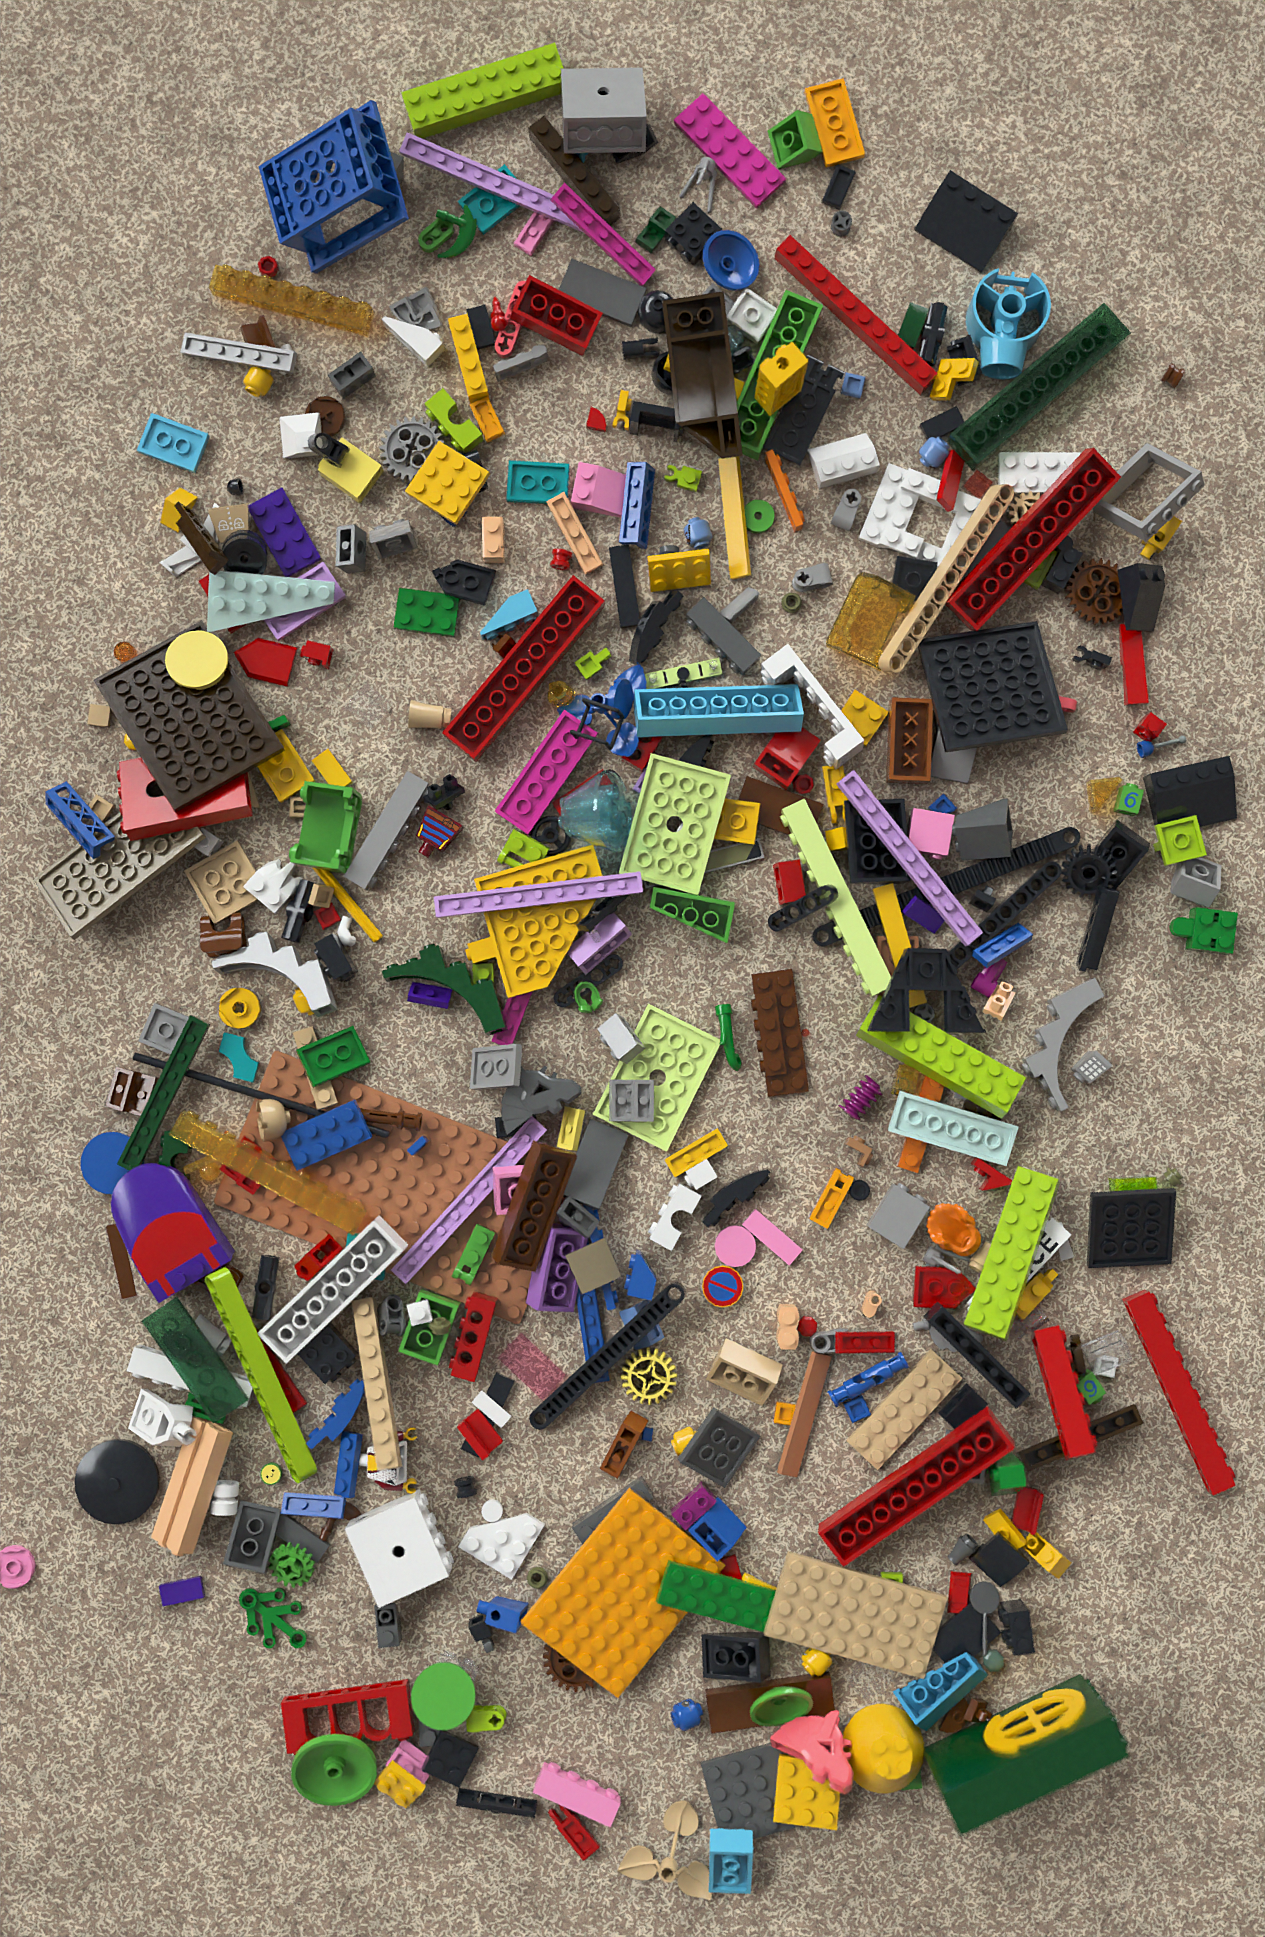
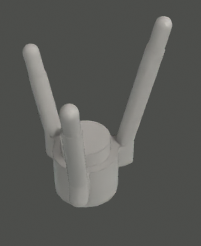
M709 157L701 159L700 164L696 165L695 171L680 193V198H683L697 175L699 176L696 182L697 185H700L702 179L708 180L711 178L707 208L709 213L712 208L715 178L717 176V171H715L716 162Z
M930 1246L923 1257V1261L926 1262L925 1266L939 1267L941 1264L957 1274H960L961 1271L943 1260L944 1256L941 1254L964 1261H969L970 1257L956 1255L954 1252L944 1250L938 1246L935 1248Z

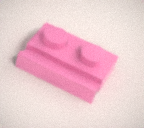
M408 1740L401 1741L385 1764L387 1766L392 1760L423 1784L430 1776L421 1769L427 1755Z

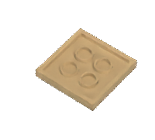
M238 840L184 870L215 925L230 917L232 913H237L258 901L243 887L256 873V870Z

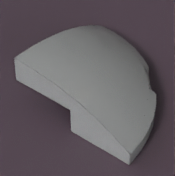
M428 287L419 290L409 297H404L389 306L393 314L402 322L428 330L443 325Z

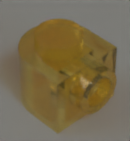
M555 681L549 683L547 695L551 704L561 707L569 705L573 701L575 691L563 681Z

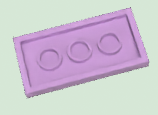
M324 562L318 564L299 578L335 582L334 603L264 619L278 641L346 598V595Z

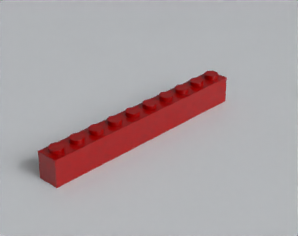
M789 235L776 248L774 259L921 396L934 382L938 373L795 238Z
M1144 1289L1122 1299L1207 1492L1214 1496L1236 1486L1233 1480L1236 1478L1232 1468L1227 1466L1225 1459H1227L1226 1453L1217 1444V1433L1208 1424V1420H1210L1209 1415L1200 1406L1199 1401H1201V1397L1198 1391L1192 1388L1190 1383L1192 1382V1377L1187 1369L1184 1370L1182 1365L1184 1359L1179 1350L1176 1351L1173 1345L1175 1339L1164 1325L1167 1321L1163 1313L1159 1312L1156 1307L1158 1301L1154 1293Z

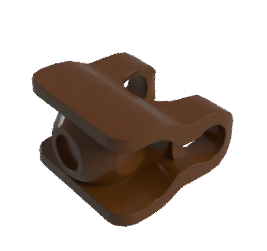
M241 912L232 913L230 926L222 932L215 931L214 923L209 915L200 918V948L210 958L231 954L241 947H247L245 920Z

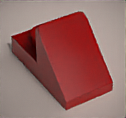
M975 1157L971 1162V1165L975 1167L973 1171L983 1177L988 1175L979 1190L984 1191L1012 1184L1013 1180L981 1159Z

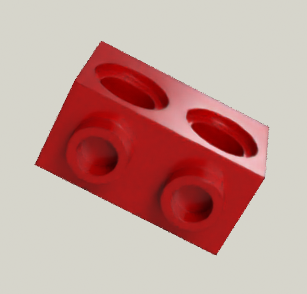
M654 736L648 743L642 742L639 737V745L636 751L640 752L641 758L632 760L630 757L622 756L621 761L643 772L649 762L651 753H655L663 736Z

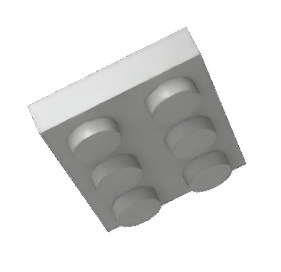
M508 1044L473 1048L470 1089L485 1090L519 1087L522 1045Z

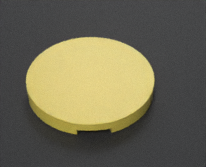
M190 631L180 635L170 644L165 656L166 668L173 681L181 687L184 686L197 690L209 688L219 682L224 676L229 661L223 642L214 634L206 631Z

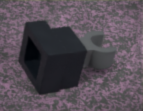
M480 1614L469 1619L468 1629L475 1643L482 1641L485 1652L489 1653L494 1651L493 1646H495L490 1637L492 1636V1627L485 1623L486 1615Z

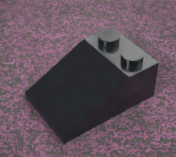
M1136 563L1118 569L1126 630L1153 632L1165 589L1163 566Z
M1117 819L1097 843L1099 851L1106 848V855L1112 853V860L1117 861L1115 867L1118 868V873L1114 874L1117 876V881L1112 882L1114 884L1112 889L1116 890L1149 851L1150 847L1148 841ZM1086 868L1084 872L1092 875L1095 873V870Z
M761 1632L701 1634L703 1678L761 1683L771 1677L769 1636Z

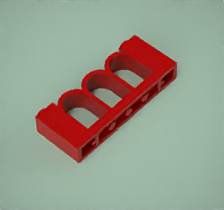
M408 1679L284 1696L281 1701L287 1754L293 1753L295 1755L305 1743L317 1738L311 1733L309 1728L307 1708L328 1705L331 1734L348 1735L359 1740L364 1734L366 1738L372 1741L384 1740L391 1734L392 1739L398 1738L399 1741H404L413 1736L415 1731ZM386 1697L389 1726L382 1730H376L368 1723L365 1700ZM357 1701L360 1730L354 1734H347L339 1727L336 1704Z

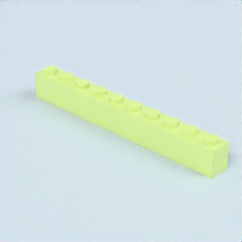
M805 799L783 808L781 811L782 815L780 816L781 822L784 827L788 826L791 832L789 838L793 846L797 845L800 850L798 856L801 863H806L809 869L807 875L811 883L815 882L817 888L827 884L837 888V899L827 905V908L824 910L829 920L833 919L836 925L833 928L837 937H842L845 943L842 947L846 956H851L854 962L852 968L856 976H861L863 982L860 984L864 993H869L870 997H873L885 991L891 979L889 971ZM826 891L824 895L819 896L820 899L829 897L831 892Z

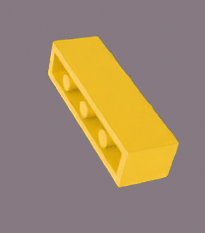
M468 314L448 318L470 404L487 396L489 398Z

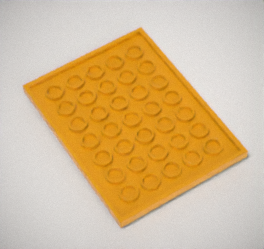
M629 1487L523 1617L521 1623L611 1694L619 1698L687 1614L686 1611L660 1605L656 1602L668 1560L718 1574L725 1564L721 1560L717 1562L700 1543Z

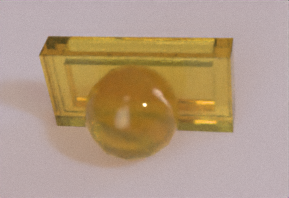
M219 1150L184 1166V1172L189 1174L199 1170L202 1179L214 1181L220 1174L219 1166L215 1162L228 1157L226 1150Z

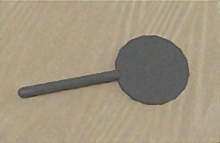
M986 1581L975 1584L970 1593V1601L973 1608L978 1613L983 1614V1656L987 1655V1614L996 1610L1000 1599L996 1587Z

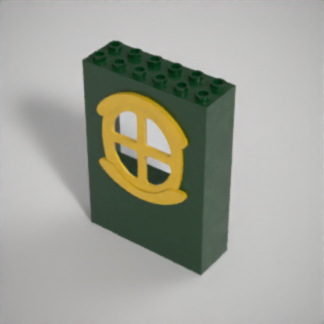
M1079 1674L992 1715L990 1722L987 1720L985 1722H977L924 1747V1755L961 1837L1130 1757L1126 1749L1130 1746L1119 1729L1120 1724L1115 1714H1112L1109 1706L1106 1705L1100 1694L1096 1692L1089 1679L1085 1680Z

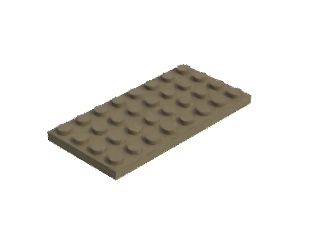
M155 784L146 791L150 797L165 796L158 784ZM119 812L104 824L115 836V840L100 847L99 857L92 859L86 850L78 844L33 880L69 936L75 940L204 840L206 836L201 829L193 827V829L130 841L128 836L122 833L120 823L123 822V817ZM94 832V837L97 840L106 837L104 833Z

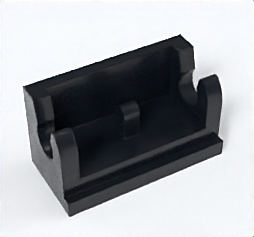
M971 335L950 342V346H947L950 359L975 358L978 361ZM979 363L974 380L957 381L958 386L980 380L982 371Z
M966 1383L938 1414L952 1428L956 1429L983 1410L988 1403Z

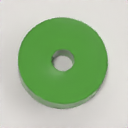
M753 500L744 507L748 531L760 534L771 528L775 514L768 502ZM760 514L762 518L758 520L754 515Z

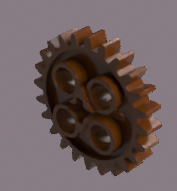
M1092 558L1089 564L1085 560L1081 566L1077 565L1075 567V571H1073L1070 576L1071 578L1067 582L1070 586L1064 589L1069 594L1064 598L1071 600L1067 607L1073 606L1075 608L1072 614L1080 613L1078 616L1079 620L1084 616L1086 617L1085 623L1093 619V625H1096L1099 620L1104 625L1107 620L1111 623L1114 617L1118 618L1121 616L1123 606L1118 571L1116 570L1117 563L1112 567L1110 566V560L1103 564L1102 558L1097 563ZM1091 574L1097 575L1099 581H1094ZM1105 577H1108V581L1099 591V595L1093 600L1091 606H1088L1087 604L1096 593L1097 588L1103 583ZM1108 585L1115 588V593L1109 591ZM1080 590H1084L1088 598L1082 597ZM1097 602L1103 603L1104 610L1097 606Z
M544 1644V1650L548 1652L543 1653L542 1658L548 1660L544 1662L543 1666L550 1667L546 1674H553L552 1682L558 1679L559 1688L566 1684V1691L571 1686H574L575 1692H577L578 1686H581L582 1690L586 1691L587 1684L594 1688V1680L551 1646ZM567 1665H570L574 1667L575 1670L571 1673H567L566 1671H564L563 1668Z

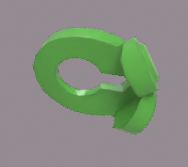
M581 982L575 987L574 998L579 1006L578 1011L581 1013H590L593 1010H598L603 1004V999L600 998L597 988L592 983ZM583 988H589L592 991V996L590 997L592 1005H588L586 1000L580 997V991Z

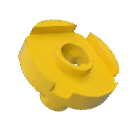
M232 988L226 991L220 998L219 1016L226 1025L237 1029L247 1028L253 1025L259 1018L261 1013L260 1001L251 990ZM236 1003L244 1004L243 1013L235 1012L237 1008L235 1006Z

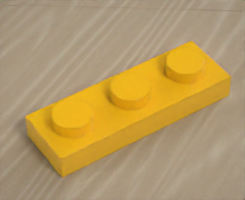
M716 1128L664 1160L674 1177H677L728 1145L719 1129Z

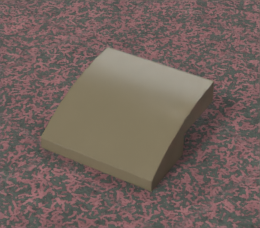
M605 1237L565 1255L582 1294L621 1277Z

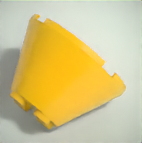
M872 1704L857 1711L847 1726H845L842 1733L843 1739L851 1741V1747H845L843 1751L851 1753V1759L848 1760V1763L853 1771V1780L864 1789L882 1794L896 1792L909 1785L919 1773L924 1759L923 1736L919 1727L915 1725L904 1710L890 1704Z

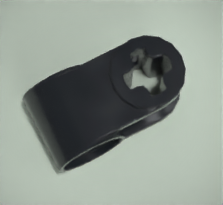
M316 433L308 439V446L313 452L338 468L342 466L341 461L345 454L350 451L349 447L326 433ZM318 437L323 441L321 448L316 443Z

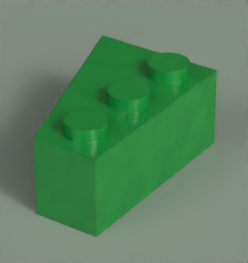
M1009 1452L985 1469L986 1474H989L991 1496L1017 1494V1492L1026 1487L1024 1464L1012 1452Z

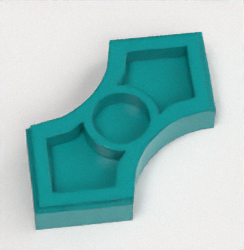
M224 1032L219 1052L230 1059L234 1069L233 1077L255 1082L260 1062L255 1061L248 1055L245 1049V1037Z

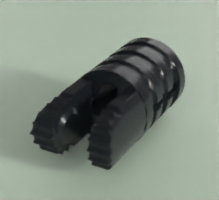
M658 337L639 339L637 341H622L623 360L639 357H659V351H643V344L658 343Z

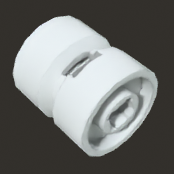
M217 1480L213 1492L214 1498L211 1500L210 1505L211 1514L220 1516L237 1514L238 1500L235 1497L239 1494V1482L234 1480Z

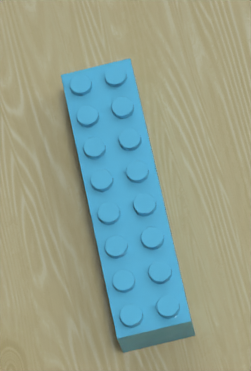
M798 684L634 690L633 708L637 737L800 732L802 729L804 712Z

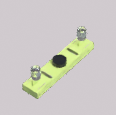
M719 658L645 673L646 689L678 685L680 679H685L686 683L721 676L723 673ZM699 665L701 666L703 676L700 675ZM663 673L666 674L667 684H665Z

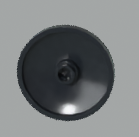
M111 1439L93 1447L84 1455L75 1474V1492L80 1505L91 1517L107 1524H125L139 1518L151 1507L159 1490V1470L154 1458L140 1444L126 1439Z

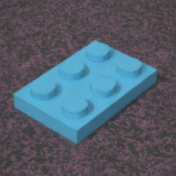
M151 413L137 451L143 455L196 473L210 436L208 433Z

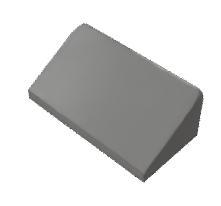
M750 587L746 588L719 613L731 624L758 599L759 592Z

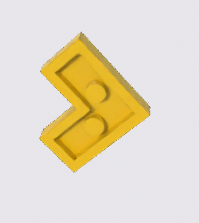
M975 358L941 359L930 398L934 401H950L956 381L974 380L979 361Z

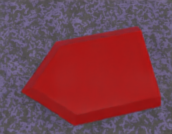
M257 638L233 653L248 678L288 687L298 648Z
M915 1266L913 1307L931 1308L938 1302L944 1308L955 1309L966 1297L973 1294L976 1290V1287L962 1272L957 1274L946 1267Z

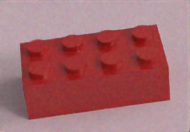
M529 275L514 305L510 319L584 356L603 312Z

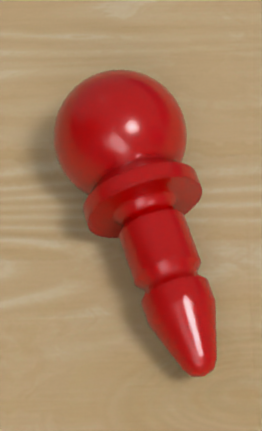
M494 297L491 327L499 332L505 330L507 321L504 317L505 313L501 311L498 298Z

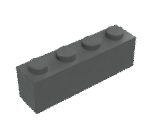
M705 597L686 613L687 625L694 631L697 629L702 634L700 636L707 645L711 643L716 648L715 653L721 659L726 658L730 663L729 667L736 674L740 673L743 676L760 659L761 654Z
M642 1476L572 1523V1530L582 1545L629 1487L647 1502L653 1499V1492Z

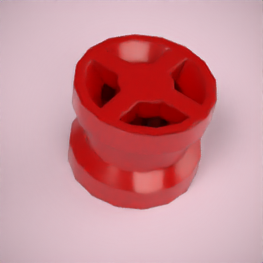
M559 548L552 549L553 560L550 561V567L558 570H570L569 559L572 558V552Z

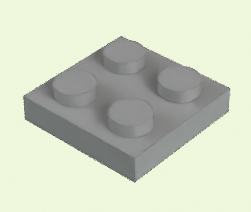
M154 1003L138 1041L171 1054L189 1016Z

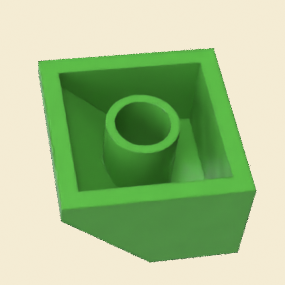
M796 110L768 130L778 169L809 162L823 152L811 113Z

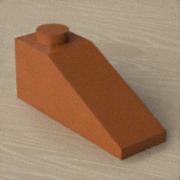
M632 1410L629 1412L600 1467L601 1470L616 1479L619 1478L649 1420Z

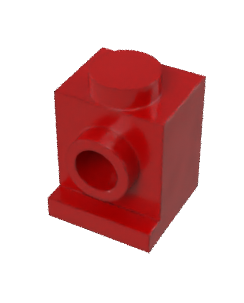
M307 640L306 645H303L301 648L300 657L308 660L307 663L314 666H320L321 663L325 669L329 670L334 650L330 645Z
M1150 712L1143 717L1133 733L1143 741L1151 742L1160 735L1167 723Z

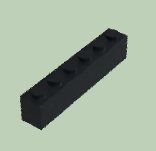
M936 1302L923 1316L1013 1407L1017 1409L1031 1395L940 1303Z

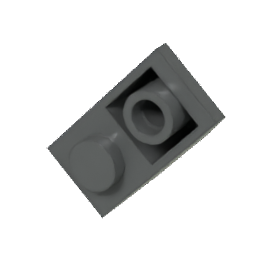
M396 1602L386 1604L378 1608L377 1604L374 1605L378 1648L400 1646L402 1631Z

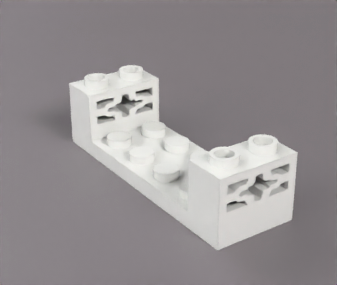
M788 644L761 663V679L765 685H782L794 676L795 684H798L799 688H804L807 692L805 695L810 703H815L819 707L818 712L824 720L828 719L832 724L830 727L836 736L824 744L825 756L823 757L830 767L833 765L835 769H838L863 750L864 739Z

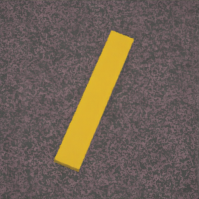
M739 457L718 459L730 579L733 580L751 576Z
M891 883L873 888L872 891L894 968L896 969L904 949L911 948L894 885ZM909 990V1008L927 1003L924 991Z

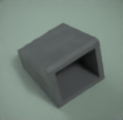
M1008 798L956 816V824L952 825L953 836H957L955 847L956 852H960L961 861L1011 857L1013 827Z

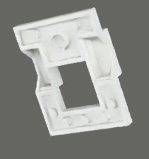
M889 463L858 539L876 547L890 548L905 554L908 558L938 562V568L981 502V499L958 490L954 510L951 511L956 514L942 548L924 542L923 538L908 533L905 530L918 499L943 508L936 500L941 480L911 468L906 470Z

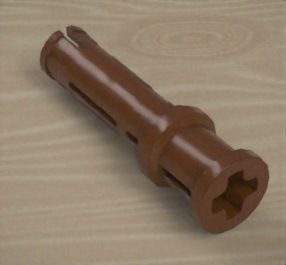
M360 1108L366 1122L396 1125L399 1129H403V1127L412 1128L416 1131L421 1129L422 1113L409 1114L402 1110L398 1113Z

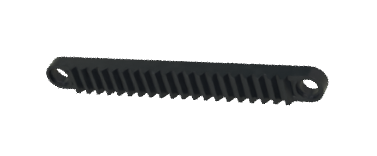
M672 1282L665 1287L533 1410L529 1418L532 1427L542 1430L550 1425L683 1301L686 1296L685 1287L678 1282ZM670 1289H679L681 1292L680 1298L673 1299L669 1294ZM543 1413L546 1417V1422L543 1424L538 1423L535 1415Z

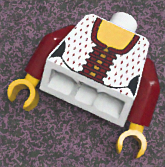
M409 1427L406 1432L397 1431L402 1467L377 1471L374 1446L368 1447L367 1454H360L359 1465L367 1467L368 1478L374 1479L375 1483L386 1491H402L406 1489L410 1494L416 1491L415 1488L408 1487L409 1484H417V1481L414 1478L407 1479V1441H403L405 1438L410 1441L417 1438V1436H408L410 1430H416L414 1427Z

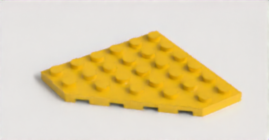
M592 844L474 879L477 891L599 877L602 876L594 845ZM597 899L483 912L508 999L549 987L579 933L576 925L590 913Z

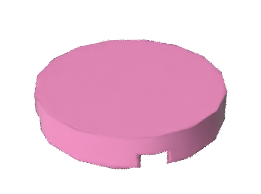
M738 1225L727 1226L720 1231L714 1245L716 1255L720 1261L732 1267L743 1266L750 1262L756 1250L755 1238L751 1232Z
M12 1545L0 1551V1583L2 1586L15 1589L22 1587L31 1580L35 1573L36 1564L34 1556L28 1549L23 1546Z

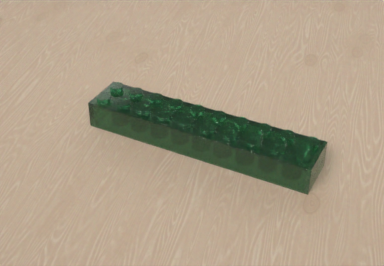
M1103 303L950 434L947 443L974 472L1127 340L1131 332L1111 309Z

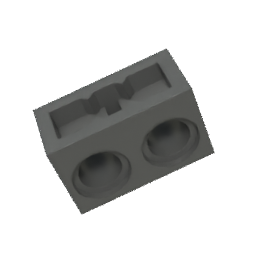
M361 351L328 374L331 384L342 399H345L376 376L373 367Z

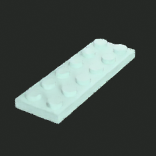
M899 1091L888 1131L1007 1166L1019 1127Z

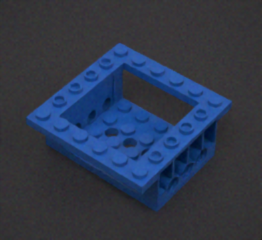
M373 100L368 101L357 109L350 107L258 166L279 243L305 252L311 272L319 273L409 219L377 103ZM333 163H335V170L331 173ZM319 173V174H320L319 180H318V182H315V179H316V177H317V174ZM361 199L383 207L381 211L325 243L320 225Z

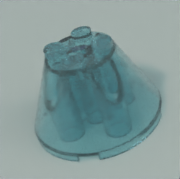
M611 769L603 770L572 793L560 799L561 816L558 818L559 827L564 829L568 836L611 852L623 851L622 848L626 846L629 837L632 815L630 802H626L623 793L627 790L618 773Z

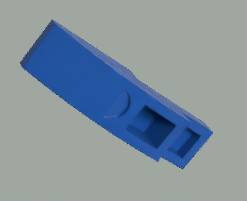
M357 1378L349 1386L351 1390L346 1395L342 1392L333 1400L335 1405L331 1409L336 1415L330 1414L323 1421L326 1425L320 1430L316 1427L308 1435L310 1439L306 1444L311 1450L326 1436L333 1442L351 1421L365 1393L364 1379L360 1381Z

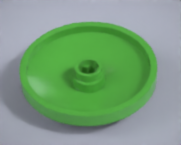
M342 1734L323 1735L308 1741L297 1751L292 1762L291 1779L296 1790L304 1798L314 1803L327 1806L345 1805L360 1799L372 1788L376 1780L377 1761L369 1746L357 1738Z

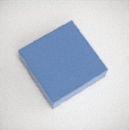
M846 372L841 394L861 398L866 377Z

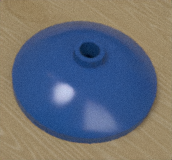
M722 230L714 233L705 243L703 263L707 273L715 283L725 289L738 291L749 287L755 281L759 272V258L754 246L746 237L735 231Z

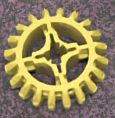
M650 1347L646 1348V1354H643L642 1349H638V1357L635 1353H631L633 1361L630 1359L625 1360L629 1367L622 1366V1371L627 1372V1374H622L621 1379L628 1380L622 1383V1386H630L626 1394L629 1395L634 1392L632 1397L634 1401L640 1396V1404L644 1403L645 1398L648 1399V1405L652 1404V1398H655L658 1404L660 1403V1395L666 1400L667 1395L665 1391L668 1393L673 1392L669 1385L676 1386V1381L671 1380V1378H676L677 1373L670 1372L676 1369V1366H668L672 1361L671 1357L664 1360L666 1353L662 1352L658 1356L657 1348L654 1349L653 1354H650ZM650 1360L646 1368H634L641 1361ZM656 1361L664 1367L667 1374L666 1377H662L655 1371ZM652 1367V1376L654 1377V1379L651 1378V1380L648 1381L646 1385V1376L644 1375V1373L647 1374V1372L650 1371ZM631 1375H636L637 1378L643 1381L642 1391L634 1385ZM663 1383L660 1389L648 1392L652 1384Z

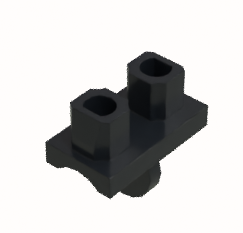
M451 774L443 777V785L432 784L427 787L428 794L423 796L424 802L430 803L436 810L442 807L447 811L452 809V801L465 793V788L458 784L457 779Z

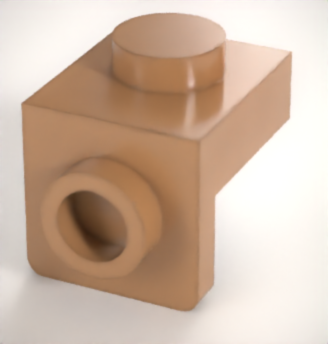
M854 1135L853 1138L848 1137L844 1144L863 1153L857 1165L863 1167L864 1164H869L873 1156L871 1153L872 1148L864 1145L865 1140Z

